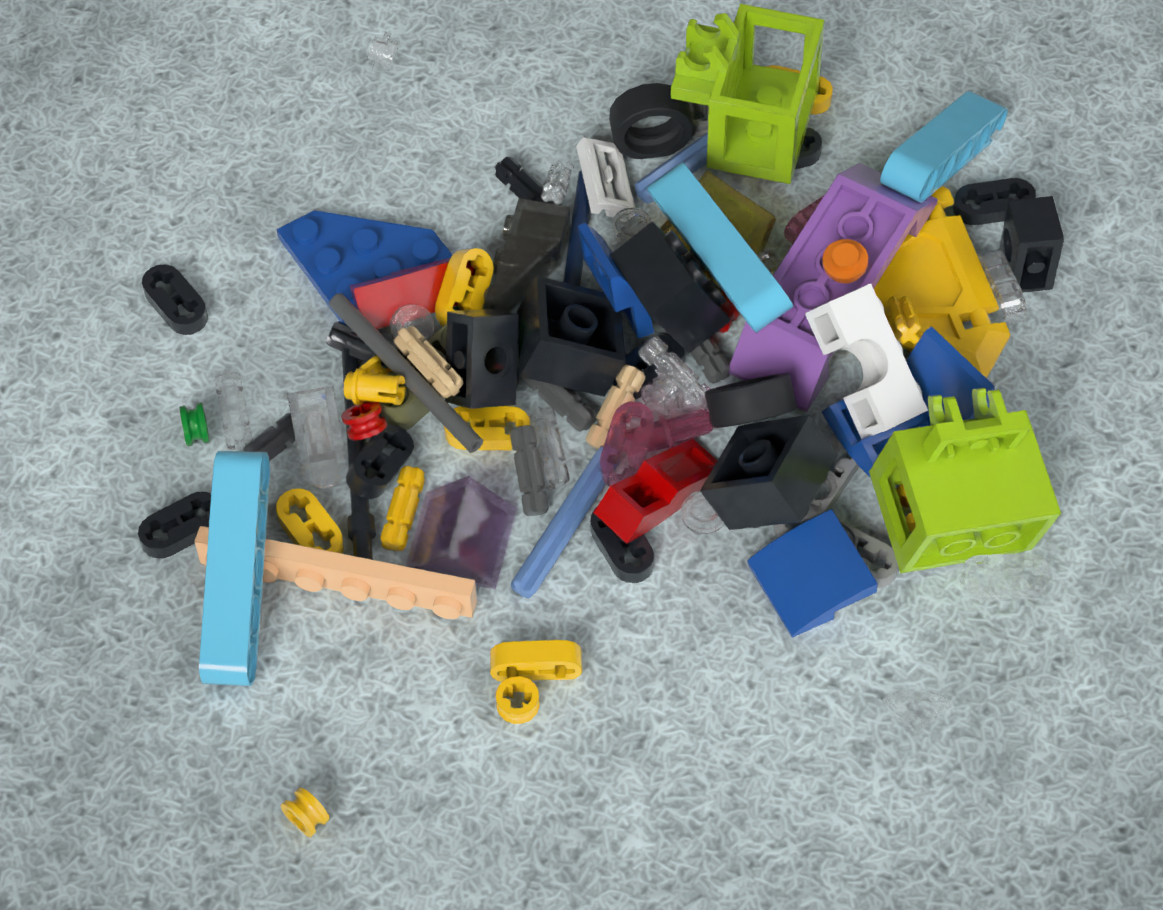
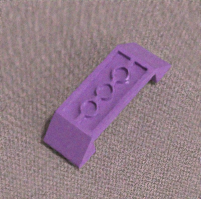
M858 163L839 173L773 275L794 307L757 333L745 322L730 362V371L728 373L743 381L768 375L789 373L797 408L808 412L829 378V360L835 351L823 355L805 313L868 284H871L874 289L906 236L910 234L917 237L937 205V198L929 196L922 203L915 201L881 184L880 178L882 173L862 163ZM841 239H851L859 242L868 253L866 272L858 280L849 284L834 281L826 274L823 268L825 249L831 243Z

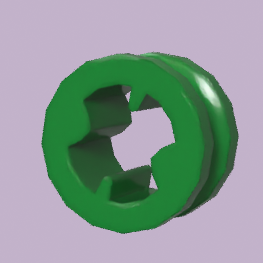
M197 403L194 409H188L185 405L180 406L186 445L193 446V442L197 439L202 440L204 443H209L203 403Z

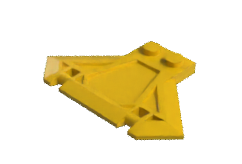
M941 186L931 195L937 198V205L928 217V221L925 222L917 237L910 234L906 236L875 286L874 292L883 304L884 314L891 329L892 326L887 315L890 307L887 301L892 296L898 300L903 296H907L912 302L921 326L918 330L920 338L927 329L933 327L987 378L1010 339L1011 334L1006 322L991 323L988 314L999 310L998 303L961 216L946 217L944 208L953 205L954 199L950 190ZM971 321L973 328L965 330L962 323ZM907 341L903 345L901 344L903 349L912 352L916 344Z

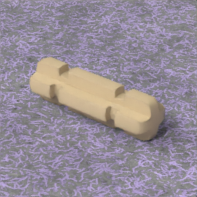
M416 327L401 328L394 340L395 346L403 355H408L407 359L430 384L434 381L432 387L443 398H448L451 395L456 396L463 385L462 377L452 367L450 368V364L429 341H424L425 337Z
M624 365L615 379L618 383L617 386L611 387L596 416L598 419L597 425L592 424L586 436V442L593 448L599 449L601 446L611 447L615 439L614 431H619L635 400L633 393L639 392L645 380L644 373L630 365Z

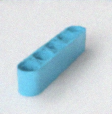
M967 91L893 151L884 166L880 183L915 201L924 202L991 144L993 140L990 137L996 129L999 131L1002 129L1008 109L971 91Z
M683 162L646 187L658 207L755 333L794 307L776 279Z
M217 451L215 455L199 658V673L203 684L252 686L255 680L270 481V461L267 452Z

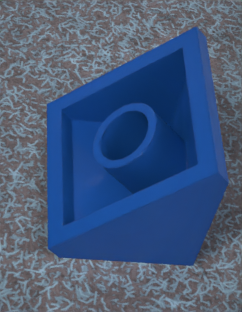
M933 327L927 329L906 359L914 380L921 388L922 398L928 409L925 413L929 416L928 396H942L944 415L943 398L954 396L962 419H975L972 390L986 388V400L989 408L987 392L995 390V386Z

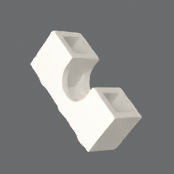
M871 284L805 313L823 355L835 350H847L853 353L862 365L863 381L860 388L856 392L843 397L861 439L887 431L928 411L922 398L921 388L912 376L903 356L902 346L895 338L884 314L883 304L876 296Z

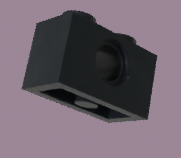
M1053 196L1024 197L1019 200L1008 201L998 253L1009 294L1053 289L1064 242V235Z
M496 309L447 311L446 361L450 364V368L452 367L463 379V385L459 389L460 392L456 396L451 395L445 398L447 403L470 409L516 405V389L519 383L517 372V352L520 340L519 314Z

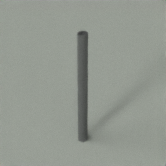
M338 293L331 298L329 306L395 375L404 376V385L469 453L477 451L482 446L483 439L342 293Z

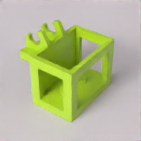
M745 4L739 5L734 23L726 13L716 14L713 23L719 28L697 24L696 19H690L686 28V50L680 51L676 58L675 76L671 86V99L709 106L706 168L791 184L819 89L825 20ZM756 25L805 34L803 64L800 73L754 65Z
M986 388L972 390L975 419L969 420L962 419L954 396L943 398L945 415L942 408V396H928L931 426L894 431L869 470L900 574L1032 550L1061 515L1027 411L1021 410L1007 413L999 389L987 392L989 408L986 400ZM903 484L916 524L911 534L895 485Z

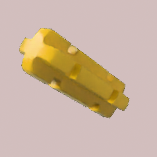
M894 296L890 297L887 301L890 307L887 315L895 333V338L902 345L907 341L916 344L921 339L918 333L921 326L911 300L907 296H903L899 300Z
M407 465L400 469L397 479L399 485L394 489L386 516L388 522L384 524L380 536L381 546L385 549L403 551L406 547L409 537L407 532L411 530L420 499L418 494L422 492L425 482L424 471L418 467L413 468Z

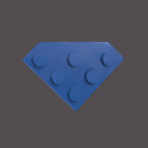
M314 210L276 229L279 240L328 306L331 298L338 293H342L354 305L350 285L391 275L392 272L451 258L452 256L451 252L431 229ZM329 306V308L332 310V312L335 314V316L338 318V320H339L340 322L346 324V323L338 316V314Z

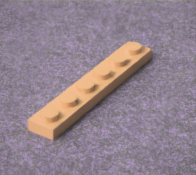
M200 526L194 542L199 561L206 566L209 527ZM270 539L265 540L263 582L272 583L276 579L295 582L298 587L310 592H318L322 588L340 591L342 595L355 601H364L368 597L386 600L389 605L400 610H410L414 606L431 609L436 615L445 619H457L460 615L473 617L477 604L475 580Z

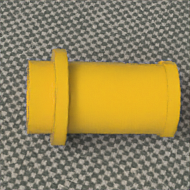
M358 368L355 372L347 373L344 381V395L346 399L352 400L355 405H362L364 401L401 405L404 401L406 387H398V385H404L405 379L402 375L367 374L365 369Z

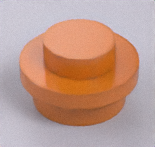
M851 239L837 240L831 243L824 251V271L838 283L849 284L855 282L867 270L868 253L863 245Z

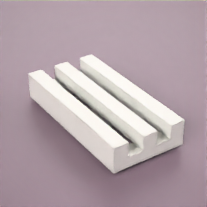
M583 137L576 148L591 213L600 214L605 209L606 216L614 217L617 212H620L621 219L632 217L636 209L623 154L619 152L614 143ZM604 152H606L609 166H607ZM611 181H613L617 199L614 197Z

